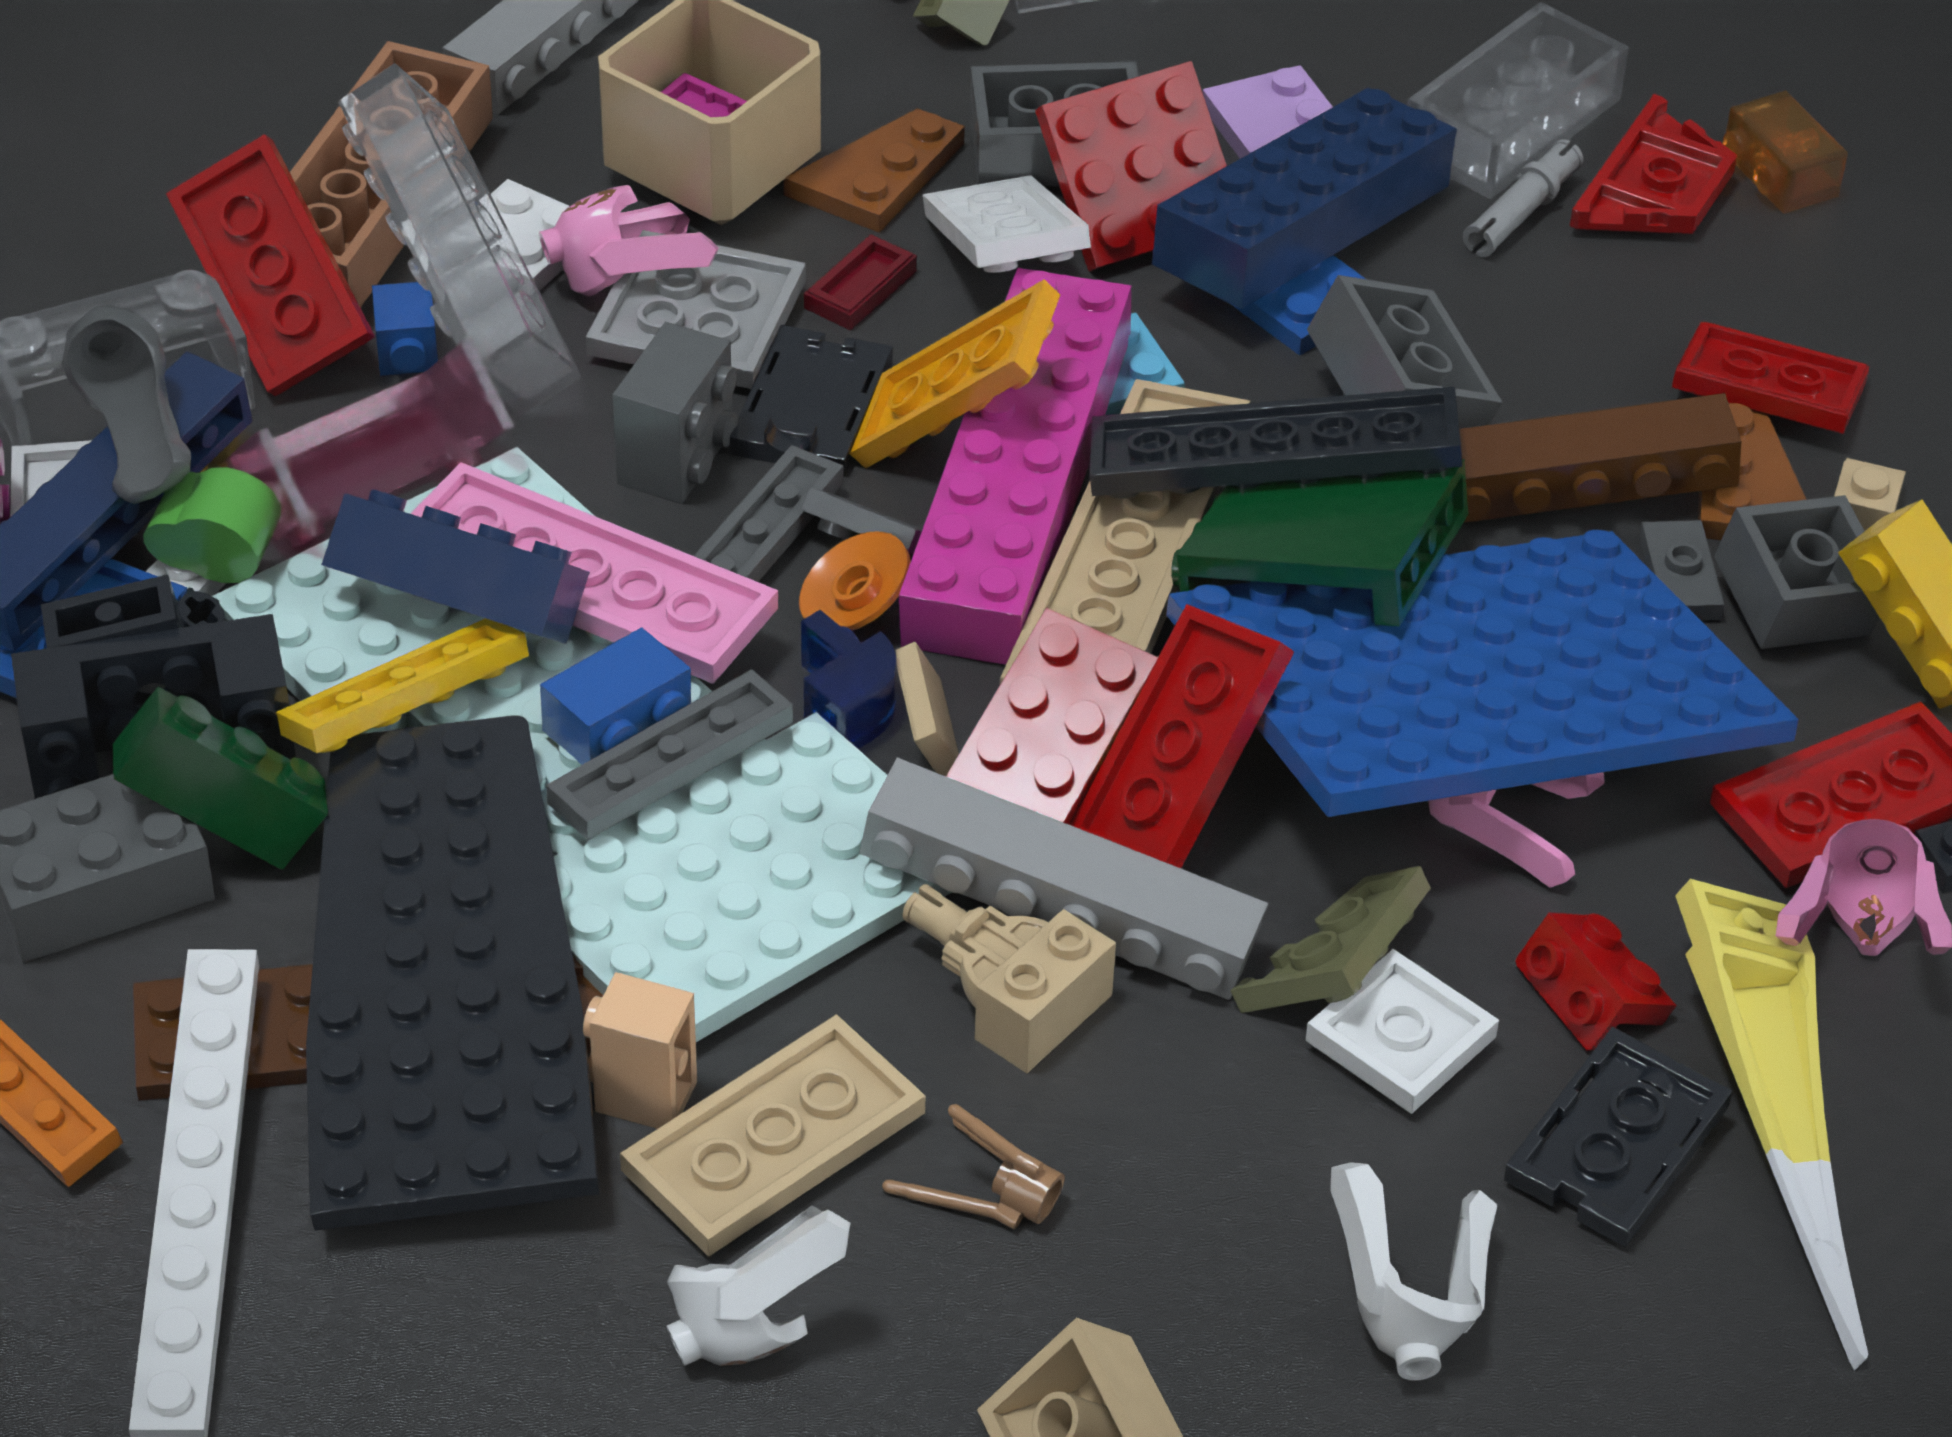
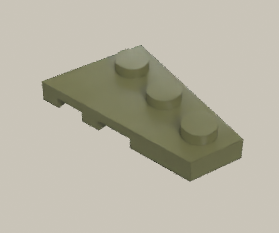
M1421 866L1364 877L1314 919L1319 929L1318 933L1304 938L1297 944H1285L1270 957L1275 968L1263 979L1255 980L1254 977H1246L1230 990L1240 1012L1245 1013L1322 998L1326 1002L1334 1003L1345 1000L1357 993L1362 987V980L1376 961L1386 955L1388 945L1399 930L1412 920L1414 910L1431 889Z

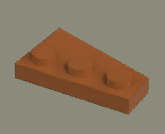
M917 108L790 174L784 179V196L880 233L964 145L965 126Z

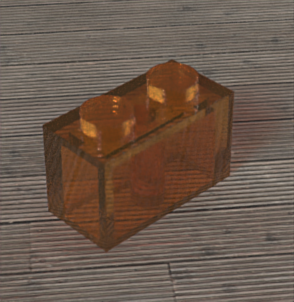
M1786 90L1730 107L1723 144L1737 154L1736 166L1783 214L1839 196L1848 152Z

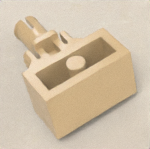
M928 884L919 887V894L914 892L906 901L902 914L903 920L940 941L945 946L941 958L943 961L942 965L961 977L964 992L968 1000L976 1008L975 1040L1026 1074L1112 996L1116 942L1065 909L1060 911L1049 922L1030 916H1006L992 906L986 909L978 907L966 912L943 897L941 893Z

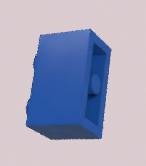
M641 627L540 684L542 731L583 765L691 704V668Z

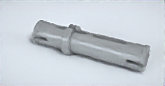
M1560 139L1537 162L1527 163L1519 171L1520 174L1517 176V181L1473 224L1464 230L1463 241L1468 250L1472 252L1483 240H1486L1487 242L1477 251L1476 256H1490L1496 250V247L1540 205L1551 203L1557 197L1561 184L1583 165L1584 158L1579 147L1575 144L1564 156H1560L1570 144L1569 140Z

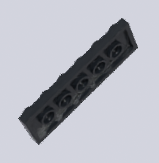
M1455 387L1092 416L1089 474L1092 496L1109 495L1113 498L1124 499L1136 496L1140 492L1170 490L1174 493L1186 494L1195 492L1202 487L1231 485L1235 488L1247 489L1259 486L1265 482L1292 480L1300 484H1310L1327 477L1353 475L1361 479H1372L1389 472L1415 470L1422 474H1434L1442 472L1447 468L1462 467Z

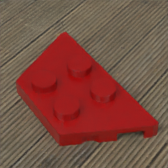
M1653 94L1573 207L1569 227L1585 230L1693 234L1734 174L1737 154L1720 141H1715L1708 137L1705 130L1693 120L1689 119L1683 122V125L1666 113L1668 101L1662 96Z

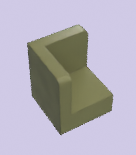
M920 0L913 17L928 27L949 26L977 45H987L1010 0Z

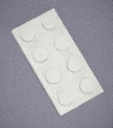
M1031 175L923 194L925 216L977 268L983 267L985 272L1009 271L1018 266L1017 261L1039 257V260L1043 262L1064 261L1074 256V250L1091 248L1088 224Z

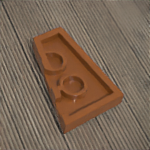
M1738 403L1729 404L1742 441L1739 486L1699 491L1698 520H1702L1706 539L1722 540L1737 507L1807 500L1767 413L1749 409L1747 406Z

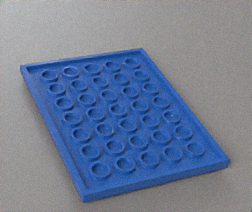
M1591 530L1580 536L1559 539L1541 537L1531 540L1530 543L1502 547L1484 545L1476 548L1474 551L1444 554L1399 627L1375 625L1372 589L1251 581L1226 586L1201 585L1194 590L1169 593L1166 615L1174 625H1176L1186 604L1280 641L1294 651L1256 728L1327 817L1780 744L1795 740L1799 719L1613 531Z

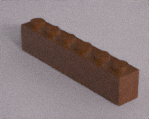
M1725 393L1459 429L1462 459H1465L1468 516L1463 523L1739 486L1742 441Z

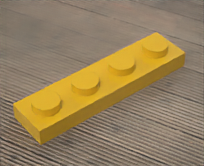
M484 618L277 711L280 733L282 736L315 753L338 750L347 744L349 738L364 731L392 725L401 719L402 714L423 704L447 700L453 696L454 690L478 679H490L505 672L506 666L529 656L526 635L524 632L513 627Z

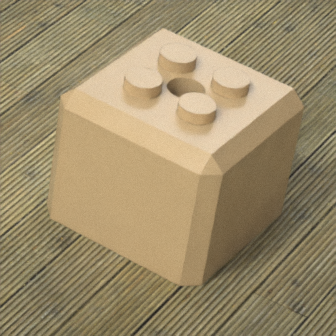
M675 0L598 56L604 165L718 224L723 225L733 220L821 151L820 49L818 42L733 0ZM687 73L747 100V102L728 116L709 117L661 93V91L680 75Z

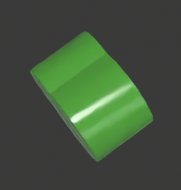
M219 467L210 468L201 473L189 472L176 486L163 493L143 534L144 544L155 558L168 566L190 570L205 579L220 583H240L251 578L257 570L281 519V504L275 493L265 483L244 471Z

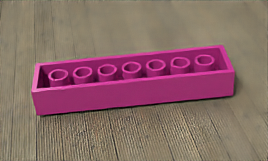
M1017 268L1005 301L1045 279L1060 294L1051 319L1054 322V326L1048 337L1043 341L1036 360L1039 363L1038 369L1027 384L1017 390L1009 388L996 395L982 410L976 413H971L970 411L964 413L899 593L901 647L916 642L922 651L1007 664L1067 532L1090 462L1092 416L1106 414L1131 332L1132 285Z

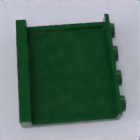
M1462 459V467L1447 468L1442 472L1434 474H1422L1414 470L1389 472L1372 479H1361L1352 475L1327 477L1309 484H1300L1292 480L1265 482L1259 486L1247 489H1239L1227 485L1222 493L1214 498L1211 508L1203 519L1195 524L1192 534L1182 548L1177 549L1174 553L1171 566L1172 582L1174 586L1180 587V592L1194 590L1201 585H1210L1214 578L1372 589L1375 625L1399 627L1468 516L1465 459Z

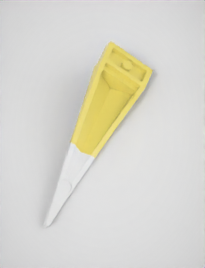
M1689 879L1675 895L1687 933L1693 945L1685 954L1848 1360L1855 1371L1866 1360L1868 1350L1847 1262L1830 1162L1819 1057L1815 955L1807 934L1797 946L1787 945L1775 936L1778 914L1787 904Z

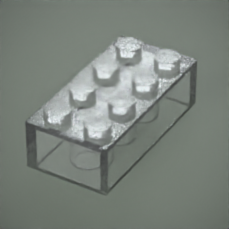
M1539 2L1408 99V106L1428 111L1436 119L1457 128L1450 178L1492 199L1517 179V176L1520 174L1519 171L1527 163L1537 162L1551 149L1556 141L1570 139L1621 99L1629 47Z

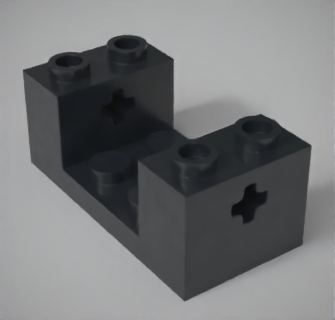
M273 614L11 654L20 726L35 799L99 779L96 752L113 750V743L152 695V693H142L137 690L144 685L152 683L165 685L166 687L163 690L176 697L187 696L198 701L207 709L212 717L234 729L237 727L246 728L258 735L268 748L290 760L296 758L294 741L281 735L276 713L288 707L289 700Z

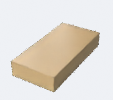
M913 642L895 650L896 655H894L914 742L935 772L946 776L958 757L959 752L940 677L917 643Z

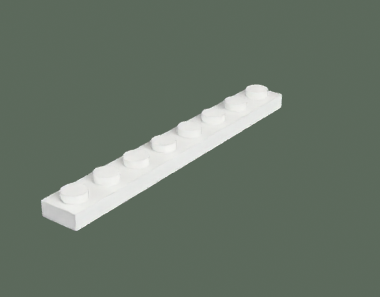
M188 949L129 1424L130 1437H208L259 973L257 950Z

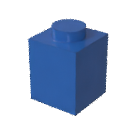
M431 281L372 285L380 376L439 371Z

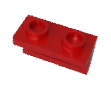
M1548 912L1517 956L1516 966L1586 1050H1595L1611 1027L1616 1028L1618 1024H1664L1677 1005L1659 985L1661 980L1658 974L1649 965L1638 960L1621 941L1622 933L1613 922L1595 913L1581 915Z

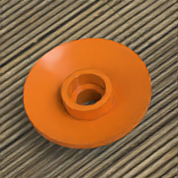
M879 531L855 535L831 548L816 562L804 580L799 596V607L803 618L813 629L825 634L847 633L874 621L899 597L911 563L907 548L896 536Z

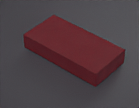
M870 234L804 292V309L851 331L917 271V255Z

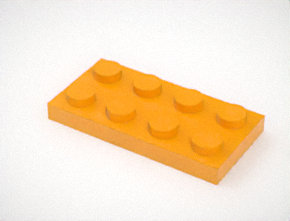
M1043 279L883 372L849 454L865 468L888 456L892 459L896 458L914 441L927 434L930 436L939 434L955 418L968 411L976 413L982 410L996 395L1009 388L1017 390L1027 384L1038 369L1039 363L1036 360L1043 341L1053 329L1054 322L1051 319L1060 294Z

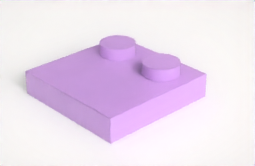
M1301 65L1282 68L1274 72L1205 88L1202 91L1212 122L1240 159L1332 108V105Z

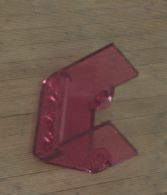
M470 338L458 344L427 371L275 438L272 437L268 427L256 432L218 467H228L244 471L261 480L275 493L281 504V519L272 537L276 542L289 538L293 548L327 532L323 523L337 517L344 493L368 500L371 489L390 493L446 467L449 473H451L460 462L474 467L484 461L479 451L513 428L514 424Z

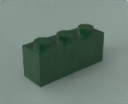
M157 687L113 743L114 780L281 870L285 868L328 815L325 778L311 764L300 758H292L290 760L268 748L258 735L246 728L237 727L234 729L212 717L202 704L190 697H176Z

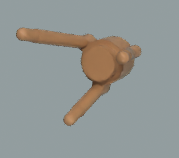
M952 1104L948 1108V1114L953 1118L954 1126L1003 1161L996 1173L991 1188L992 1192L1001 1196L999 1204L888 1179L882 1184L883 1191L886 1193L993 1218L1015 1230L1023 1217L1036 1224H1040L1045 1220L1061 1193L1065 1175L1024 1153L961 1106Z

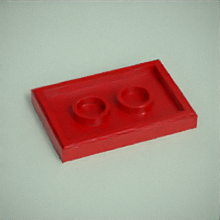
M1703 321L1700 322L1675 370L1671 388L1701 396L1725 393L1728 403L1742 404L1749 409L1844 434L1866 384L1870 366L1861 362Z

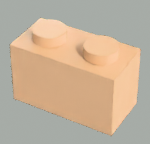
M615 972L603 997L594 996L592 998L583 1023V1034L591 1040L589 1071L590 1081L593 1082L595 1112L658 1129L683 1113L697 1084L694 993Z

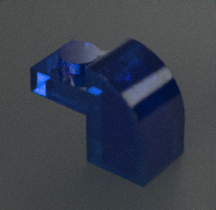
M821 610L801 621V666L811 673L803 678L804 719L817 712L857 749H860L880 736L893 720L896 708V655L894 648L881 631L861 643L853 631L845 626H840Z

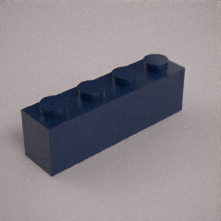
M375 489L370 490L368 500L344 493L321 565L567 644L590 573L568 564L572 552L536 540L532 552L513 547L516 534L482 523L479 525L477 534L469 533L458 529L462 517L429 506H425L422 517L404 512L407 503L406 499Z

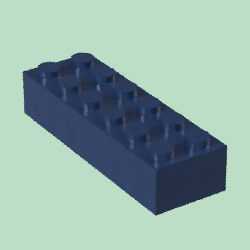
M1366 88L1158 204L1152 265L1243 309L1449 187L1457 128L1436 119L1428 111L1414 109L1392 99L1385 91Z

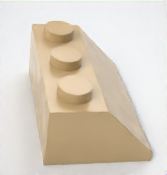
M1077 1317L977 1409L990 1437H1183L1132 1337Z

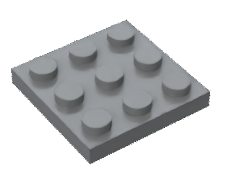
M643 230L639 237L665 234ZM716 245L719 249L709 267L663 269L624 274L614 283L586 335V354L617 362L635 364L666 321L730 340L731 367H735L737 370L735 386L752 389L780 325H785L806 282V263Z

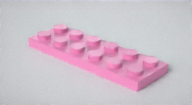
M462 462L410 513L422 517L425 506H429L462 517L458 529L469 533L477 534L479 525L482 523L516 534L513 547L532 552L536 540L572 552L568 564L590 572L573 626L613 643L643 627L691 668V675L712 684L778 610V590Z

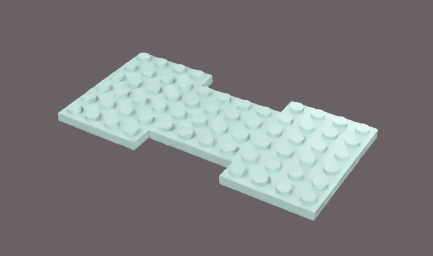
M518 447L475 467L593 515ZM436 487L407 500L404 512L411 513ZM329 539L212 596L220 601L219 603L224 612V619L227 620L273 614L286 685L300 701L484 619L465 611L321 565ZM572 626L567 644L517 629L526 635L529 656L506 666L505 672L490 679H478L454 690L453 696L447 700L423 704L402 714L401 719L392 725L371 728L360 733L511 715L524 717L529 725L572 956L583 966V976L602 995H604L615 972L694 993L696 1042L904 921L902 914L906 901L914 892L919 894V887L928 884L941 893L943 897L952 893L937 884L902 870L886 867L874 859L859 854L868 811L887 774L817 712L767 740L763 739L593 838L585 839L547 804L546 785L576 769L581 764L542 731L540 696L541 683L613 643L575 626ZM691 675V703L712 691L697 677Z

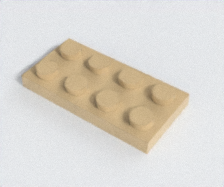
M836 1014L620 1153L621 1171L709 1257L925 1114L926 1096Z

